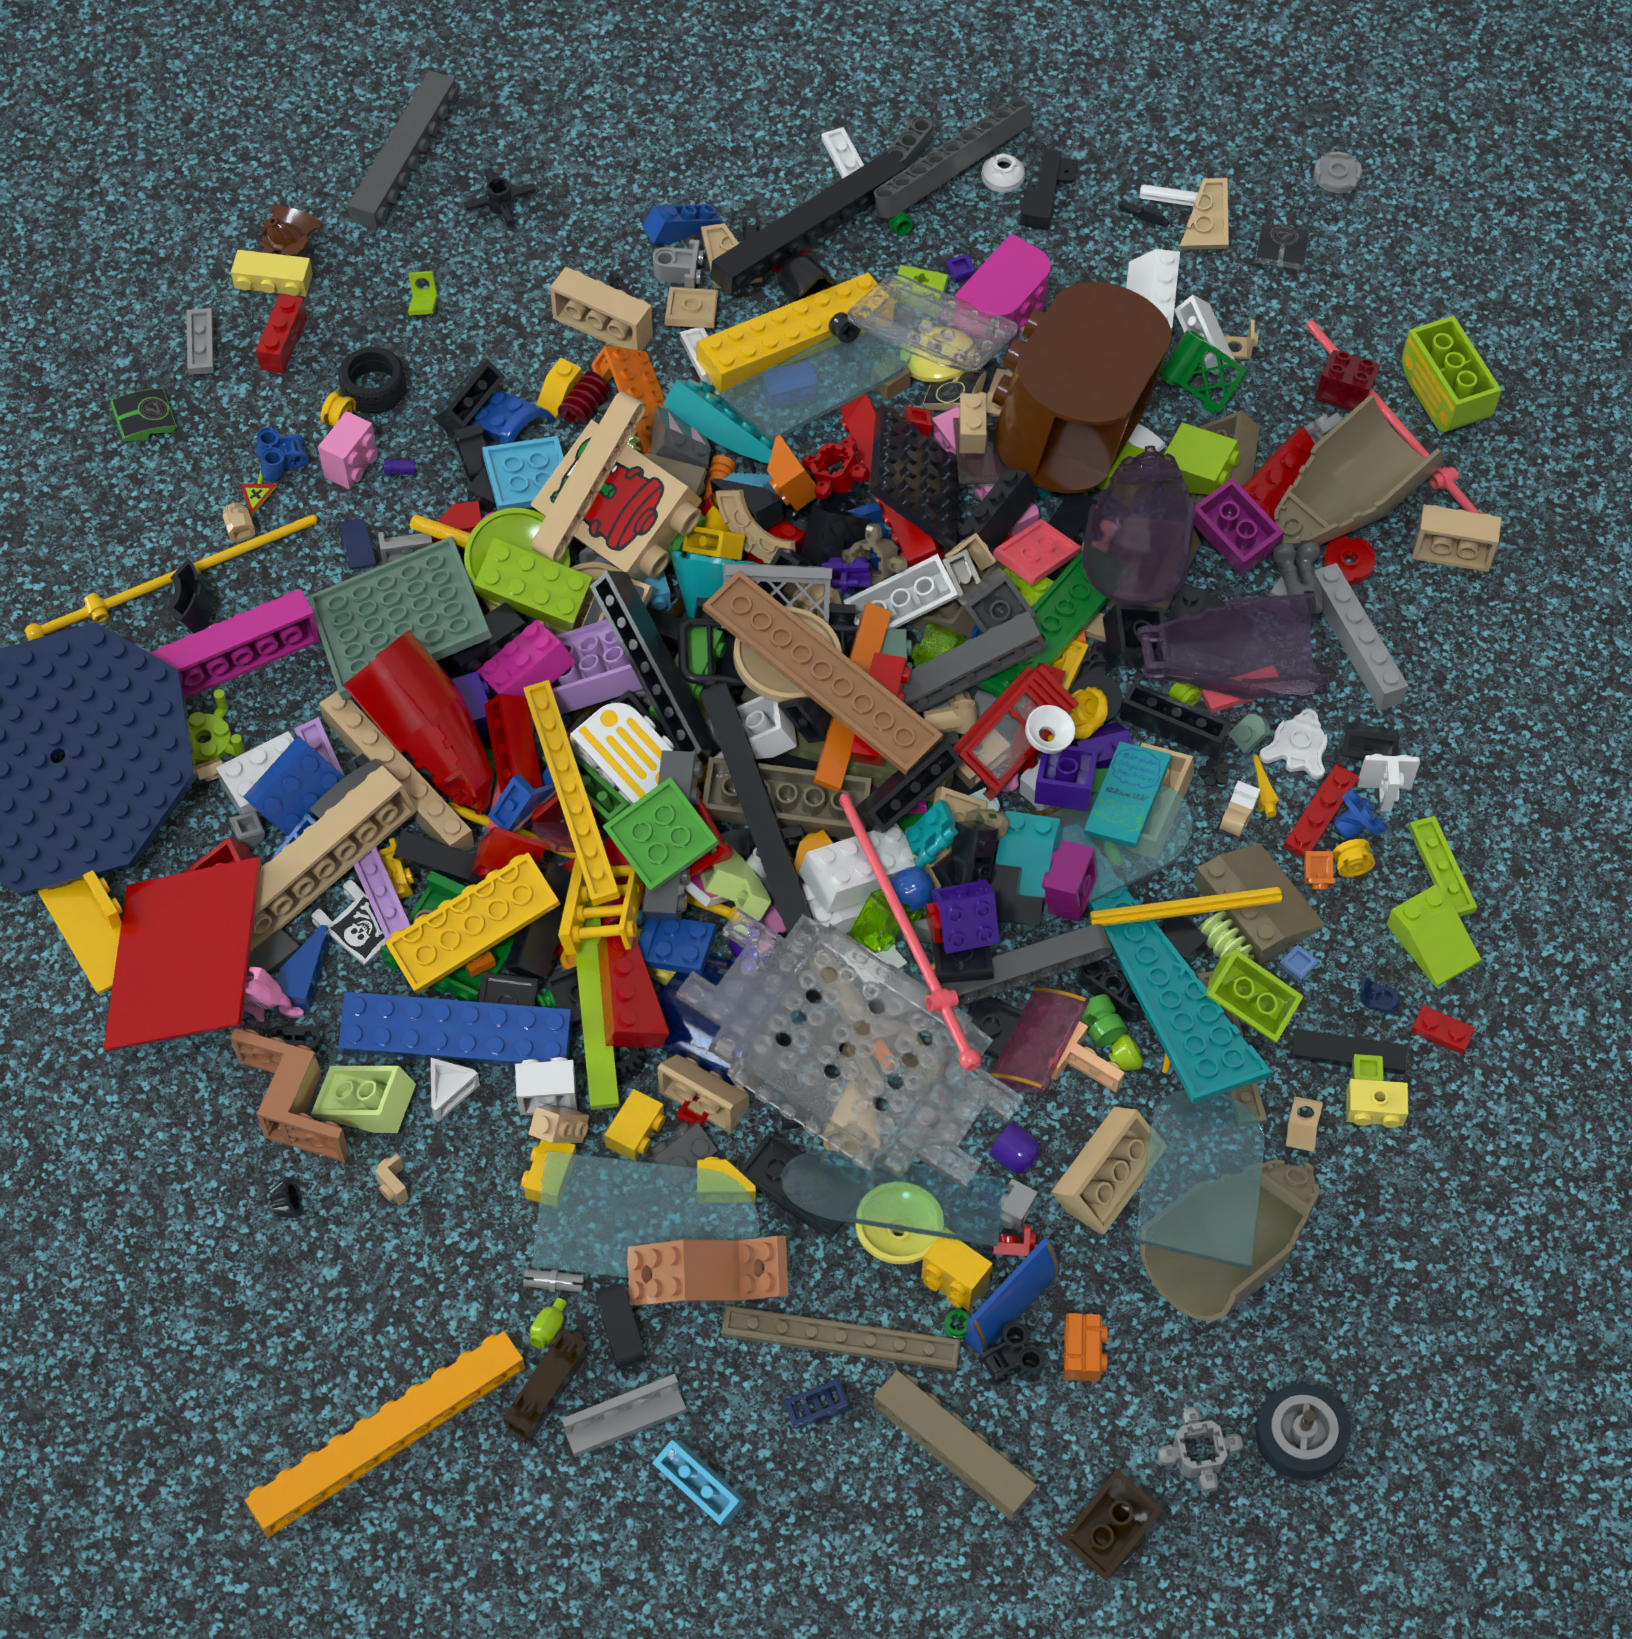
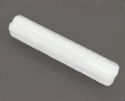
M1145 184L1140 189L1141 199L1194 206L1198 192Z

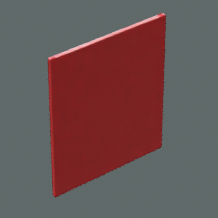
M259 857L127 885L103 1047L105 1051L241 1026L261 865Z

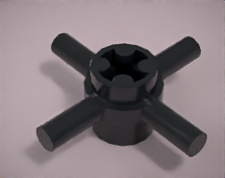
M487 168L484 171L488 181L485 196L463 202L464 208L467 212L488 206L491 212L499 215L502 214L507 227H512L515 225V220L510 210L514 198L535 193L534 184L531 183L511 189L510 182L506 178L496 177L493 169Z

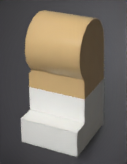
M1238 781L1223 816L1220 830L1241 837L1257 805L1261 789Z

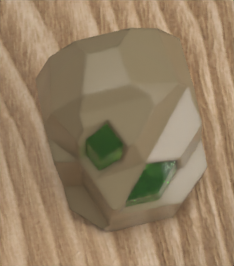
M974 809L967 812L964 820H977L998 829L997 841L1006 834L1010 825L1009 819L1002 812L994 809Z

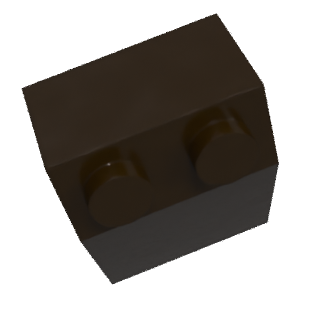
M1117 1468L1060 1540L1105 1581H1108L1154 1533L1172 1509L1130 1471Z

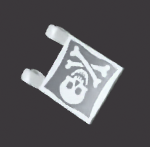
M348 880L343 885V892L354 902L333 922L320 909L312 913L311 917L313 918V924L317 928L321 925H327L330 937L365 966L380 952L382 945L386 946V939L367 895L355 882Z

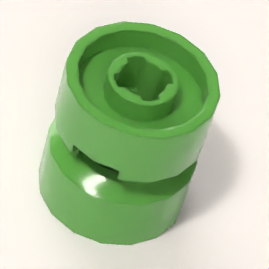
M1106 994L1089 999L1077 1010L1078 1017L1082 1023L1088 1026V1034L1097 1048L1115 1043L1122 1034H1126L1128 1029L1121 1016L1115 1014L1116 1008Z

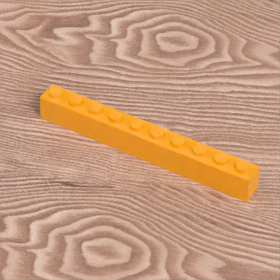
M503 1331L498 1335H490L482 1342L480 1347L474 1351L468 1350L462 1353L457 1358V1362L447 1368H439L431 1375V1379L423 1384L413 1385L406 1391V1395L397 1401L391 1400L380 1408V1412L371 1418L365 1417L359 1420L354 1425V1429L345 1435L339 1434L333 1437L325 1448L318 1452H310L302 1459L300 1464L292 1469L286 1468L277 1474L275 1480L268 1485H260L253 1489L249 1497L245 1499V1502L267 1538L525 1370L523 1357L506 1333Z

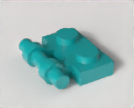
M939 799L905 833L912 854L919 856L914 861L916 867L923 869L927 864H932L937 859V854L943 848H948L953 843V838L958 834L957 829L952 826L956 821L947 801Z

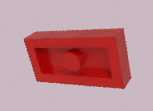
M1422 1005L1411 1033L1464 1055L1475 1027Z

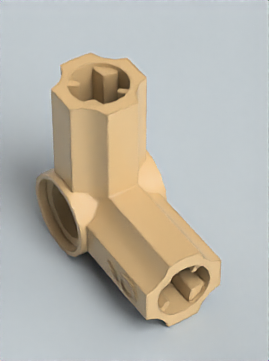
M965 691L948 698L949 707L923 712V718L941 733L956 731L957 733L965 734L978 720L975 701L971 699L970 693Z

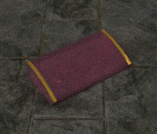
M1036 986L989 1076L994 1084L1001 1091L1043 1093L1089 1003V999L1061 989Z

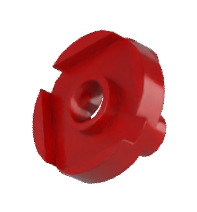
M1340 536L1328 543L1322 565L1326 567L1337 563L1347 582L1352 586L1354 583L1366 580L1372 574L1375 565V551L1362 538L1355 537L1354 540L1351 538L1346 539L1347 536ZM1346 556L1348 559L1353 557L1354 562L1348 563L1344 557Z

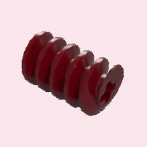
M591 370L586 371L579 380V383L575 385L568 394V397L564 399L563 404H560L558 407V413L565 421L581 425L587 423L588 418L593 415V411L598 409V404H602L604 397H607L610 393L602 377Z

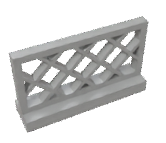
M723 563V585L740 570L752 581H755L756 584L760 581L768 582L774 589L770 595L773 596L777 592L787 603L784 605L786 607H794L792 603L804 594L813 604L807 611L811 612L816 607L823 614V620L829 624L832 568ZM772 582L781 583L776 587ZM787 582L794 583L801 590L790 601L779 591ZM799 583H808L804 588L799 585ZM814 583L824 584V595L815 602L806 590ZM822 601H823V610H822V609L820 608V606H819V604H820Z

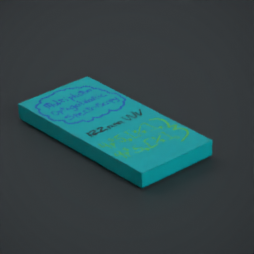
M1119 741L1085 825L1084 835L1137 849L1172 760L1171 754Z

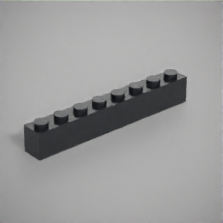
M607 570L590 585V588L676 751L695 752L699 761H702L704 766L708 762L709 757L716 756L721 749L627 572Z

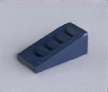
M840 1378L784 1400L794 1429L840 1415L853 1409L845 1385ZM833 1392L837 1393L840 1401L837 1404L834 1403L831 1395ZM823 1395L828 1404V1407L824 1409L819 1398ZM813 1399L817 1412H811L808 1400ZM796 1404H802L805 1417L800 1418Z

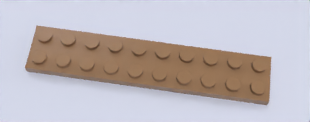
M740 570L703 604L704 612L903 774H907L943 739L941 732Z

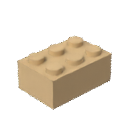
M1424 504L1414 535L1411 559L1489 572L1499 543L1501 517Z

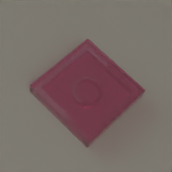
M533 822L531 831L554 851L576 852L567 823ZM602 840V843H603V846H604V849H605L606 843Z

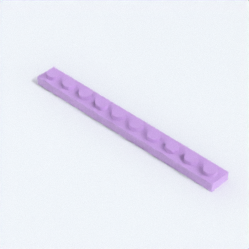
M319 717L294 728L297 736L299 735L344 775ZM375 847L357 862L354 867L387 941L395 931L406 929L411 924L378 849Z

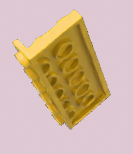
M526 853L525 855L514 857L509 862V865L504 868L490 872L480 883L466 887L462 894L456 898L445 900L432 913L419 916L414 921V924L406 929L395 931L390 936V939L385 941V944L412 989L418 994L561 904L530 854Z

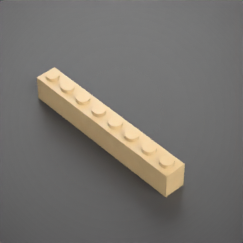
M336 691L319 703L323 721L356 757L363 753L370 761L376 758L395 775V778L404 786L417 810L411 817L434 842L463 852H467L474 847L472 830L406 758L395 749L390 741L350 698L342 700L339 692Z

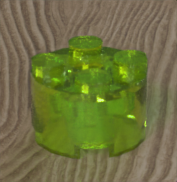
M929 622L924 629L921 643L916 644L912 650L911 658L915 660L914 666L926 663L938 657L941 653L962 645L967 640V637L942 625Z

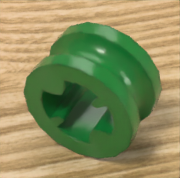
M549 989L545 991L544 995L536 994L539 1007L558 1008Z
M962 1310L950 1311L944 1321L946 1335L952 1339L961 1340L965 1338L968 1320L970 1319L969 1315ZM957 1319L958 1323L962 1320V1330H957V1327L955 1330L952 1329V1320Z

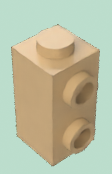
M535 1107L528 1135L551 1143H582L588 1132L587 1123L590 1115L567 1107Z

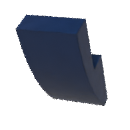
M364 519L338 522L342 547L345 548L349 570L375 566V557Z

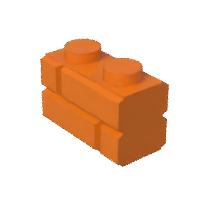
M1066 1314L1064 1322L1065 1380L1097 1382L1100 1381L1101 1373L1107 1371V1354L1102 1353V1343H1107L1108 1330L1107 1325H1102L1101 1315Z

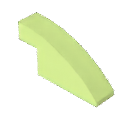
M714 847L708 852L710 856L716 851V848ZM731 847L734 853L731 858L719 862L700 873L706 892L734 901L739 917L753 922L760 921L772 901L753 869Z

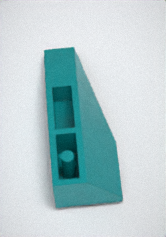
M692 379L687 381L676 380L662 404L665 408L718 445L740 455L769 463L775 440L767 436L741 412L730 405V399L724 395L714 393L712 391L713 387L705 381L700 380V382H696Z

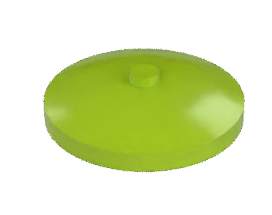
M507 508L496 511L482 519L472 530L465 547L464 566L472 587L474 588V583L493 537L547 558L531 548L534 536L546 516L530 509ZM568 547L563 556L556 561L567 567L570 564ZM481 597L487 603L495 607L500 606V604Z

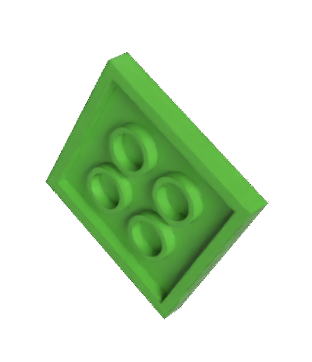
M671 777L603 825V828L651 893L720 844Z

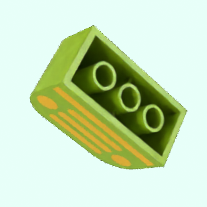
M1453 315L1410 329L1402 355L1403 369L1409 385L1434 425L1441 432H1447L1493 416L1502 390L1455 316Z

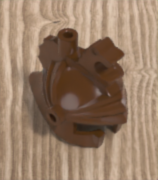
M275 202L269 210L271 213H274L273 216L262 223L260 238L263 241L259 242V245L264 248L263 253L299 256L303 250H306V246L309 243L308 236L315 230L320 229L323 224L310 213L282 206Z

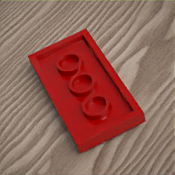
M1304 427L1298 428L1242 486L1274 522L1275 509L1289 486L1293 485L1299 476L1298 471L1302 465L1305 466L1311 456L1310 451L1315 445Z

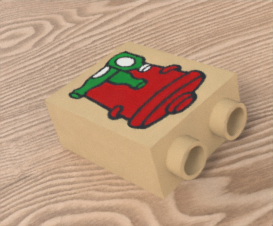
M592 419L530 504L542 515L547 516L599 424ZM626 444L576 531L574 538L622 572H627L630 578L643 583L647 577L655 579L665 570L670 560V553L666 550L678 533L686 536L696 527L701 517V510L697 507L702 502V499L687 485Z

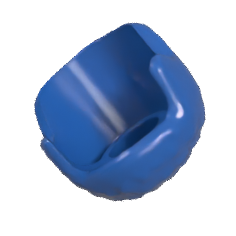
M916 866L908 867L897 872L889 879L901 904L910 905L909 909L911 912L925 908L926 904L933 902L932 890L935 889L934 883L924 869Z

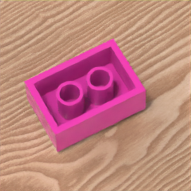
M536 619L516 638L507 643L493 658L486 661L476 672H478L483 680H486L488 687L496 696L502 693L526 697L524 687L549 680L551 685L573 666L576 661L561 641Z

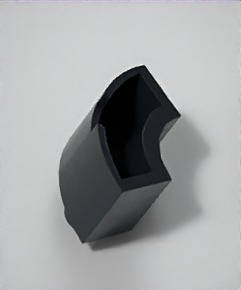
M187 559L170 577L174 583L175 593L166 609L195 634L205 629L209 623L214 606V590L209 579Z

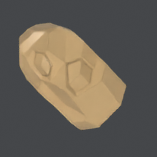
M235 502L226 505L223 510V520L230 541L241 542L255 536L248 508Z

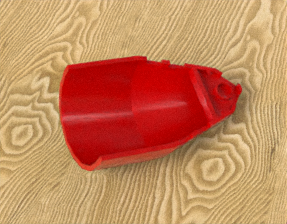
M409 629L377 654L372 662L344 683L343 686L395 749L400 753L406 751L416 760L413 765L418 770L425 768L434 777L432 783L455 804L461 807L465 805L477 809L475 813L480 815L490 805L494 772L463 693Z

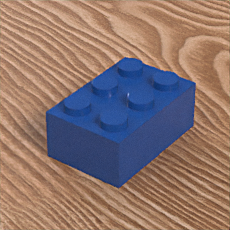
M298 735L243 797L271 823L289 836L306 813L314 814L309 809L345 776Z

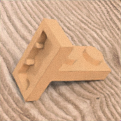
M1078 1021L1049 1061L1047 1075L1057 1080L1069 1064L1116 1093L1123 1083L1125 1072L1116 1063L1107 1062L1097 1056L1096 1052L1091 1048L1081 1046L1086 1039L1088 1026Z

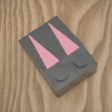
M656 406L650 454L706 468L709 464L710 445L707 438L674 413Z

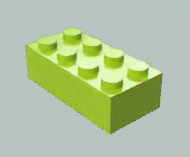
M493 537L474 583L473 590L475 595L500 605L506 602L513 610L566 631H571L589 591L592 576Z

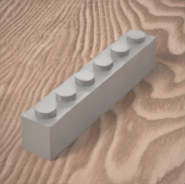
M1335 563L1315 570V576L1320 584L1323 596L1322 612L1377 708L1381 711L1403 703L1408 684L1339 566Z

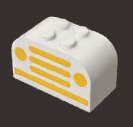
M611 703L601 707L570 733L569 741L572 751L623 796L630 805L658 786L662 750L673 751L672 749H674L673 744L666 736L660 737L654 730L656 726L647 716L642 717L633 707L623 703Z

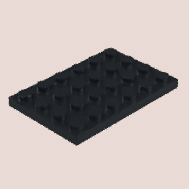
M882 403L875 413L869 492L950 551L957 545L959 459L954 453L947 452L940 447L934 438H928L920 432L914 423H908L895 409L888 408Z

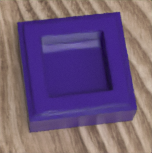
M968 254L945 261V268L954 284L969 280L977 271Z

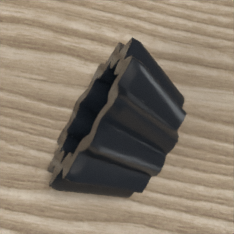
M285 1177L270 1190L269 1199L271 1207L279 1217L297 1218L301 1216V1210H303L301 1204L302 1196L299 1194V1187L295 1185L294 1179Z

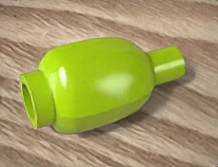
M557 1298L553 1306L544 1308L537 1315L530 1327L531 1336L529 1342L531 1345L538 1349H544L546 1345L548 1346L553 1343L564 1322L562 1312L567 1305L565 1300Z

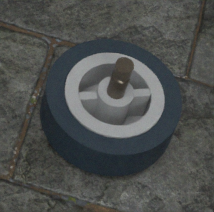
M1310 1384L1285 1386L1272 1394L1264 1404L1256 1426L1258 1448L1266 1462L1280 1474L1298 1480L1316 1479L1331 1472L1341 1461L1349 1444L1351 1434L1348 1415L1338 1399L1328 1391Z

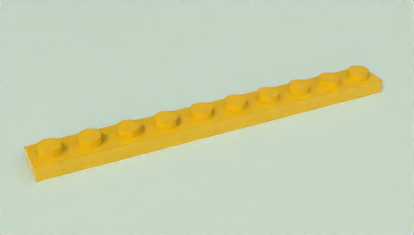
M546 680L524 687V693L592 904L595 906L620 898L550 682Z

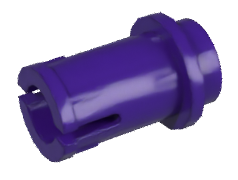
M389 456V459H384V474H389V477L397 474L415 475V459H392V456Z

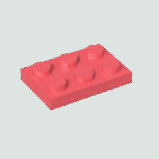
M1040 519L995 548L993 557L1019 575L1023 580L1034 585L1076 557L1081 546L1043 519Z

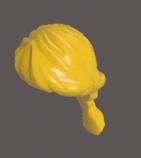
M1087 687L1085 690L1079 689L1071 694L1079 703L1072 709L1073 712L1070 714L1075 725L1073 740L1090 737L1106 721L1108 715L1107 697L1102 690L1096 687ZM1053 734L1048 736V742L1053 740Z

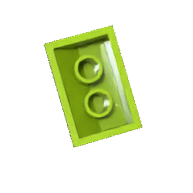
M1237 949L1222 955L1209 977L1206 991L1207 997L1274 1043L1280 1038L1304 997Z

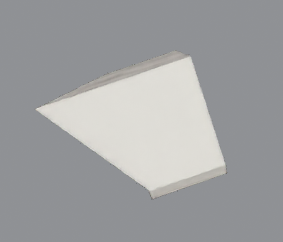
M431 1058V1107L434 1119L437 1122L480 1086L478 1073L474 1069Z

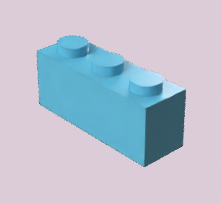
M672 1439L653 1461V1464L719 1525H728L747 1502L743 1496L681 1440Z

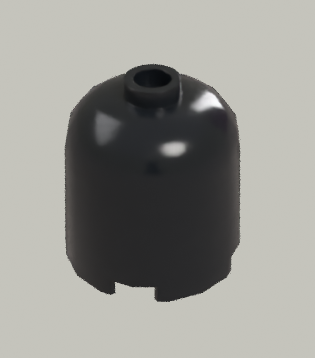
M798 254L789 258L780 267L777 283L790 303L837 285L834 278L815 258L806 254Z

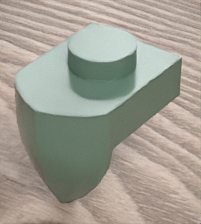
M1248 714L1229 732V736L1243 753L1249 754L1264 738L1271 734V727L1266 718L1256 714Z

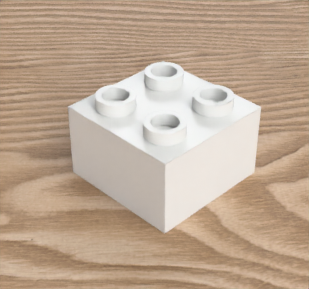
M557 1057L551 1059L550 1062L528 1059L520 1064H515L516 1097L520 1115L534 1114L535 1107H567L577 1111L576 1077L573 1060Z

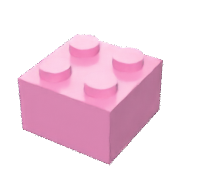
M348 411L344 413L318 446L324 478L349 490L355 482L361 480L369 464H373L378 456L371 422Z

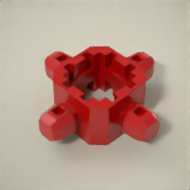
M847 436L839 445L834 443L821 446L817 455L810 454L803 458V467L806 470L812 471L817 481L814 493L818 499H826L832 491L844 493L852 488L855 481L862 482L868 479L870 475L868 468L860 465L854 454L857 442L853 437ZM841 461L843 470L839 469L838 472H833L831 475L828 466L833 467L834 464H838Z

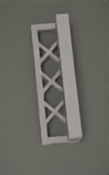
M673 1374L562 1418V1424L575 1458L687 1413L678 1389L677 1378Z

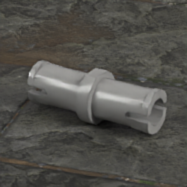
M525 1269L524 1276L533 1277L534 1280L524 1279L523 1287L548 1289L550 1292L558 1290L583 1293L584 1285L574 1284V1282L583 1283L585 1280L584 1274L561 1273L559 1270L554 1269L552 1271Z

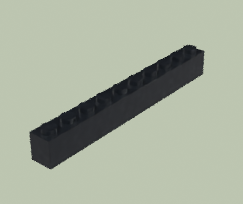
M884 152L712 260L710 279L730 295L744 289L749 283L757 278H761L769 270L780 266L791 256L797 255L802 249L816 243L824 235L832 233L835 228L849 222L857 214L866 211L875 204L874 191L907 167L888 152Z

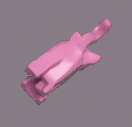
M250 967L249 972L254 974V976H247L243 1011L253 1014L259 1022H264L265 1009H271L277 1005L279 1011L289 1017L300 1018L304 1015V1010L291 1006V1000L282 992L280 985L270 974L262 968Z

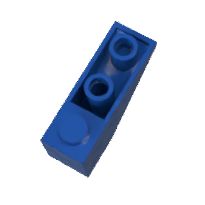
M711 204L653 205L642 228L653 244H672L701 232L702 226L720 224L722 219Z

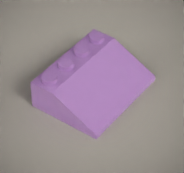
M607 619L555 635L576 661L573 666L551 684L560 715L619 697L628 690L634 692L643 689Z

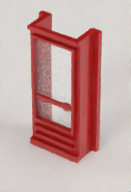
M1028 665L952 748L959 758L988 786L983 795L989 801H992L1038 751L1028 741L1025 732V725L1031 712L1037 707L1052 705L1063 709L1070 715L1073 712L1072 709L1079 703L1043 665L1034 669ZM1047 729L1039 731V736L1044 741H1047L1048 736L1052 734Z

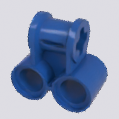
M265 427L260 429L257 433L256 453L261 459L262 477L269 481H276L282 478L284 469L306 466L309 462V457L304 451V437L298 434L280 437L279 432L274 428Z

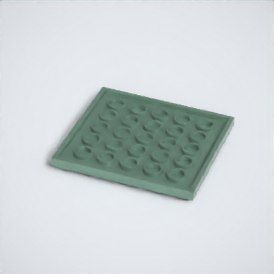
M452 536L307 596L310 607L314 612L316 625L342 700L351 697L343 684L372 662L377 654L409 629L436 661L492 638Z

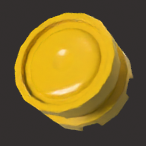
M337 391L332 392L323 404L320 416L321 422L324 425H333L334 427L346 411L352 413V410L356 411V400L349 396L342 397V394Z
M1349 840L1341 843L1333 850V857L1338 861L1336 867L1339 875L1343 877L1359 876L1370 871L1375 866L1376 862L1374 856L1369 853L1371 847L1367 840Z

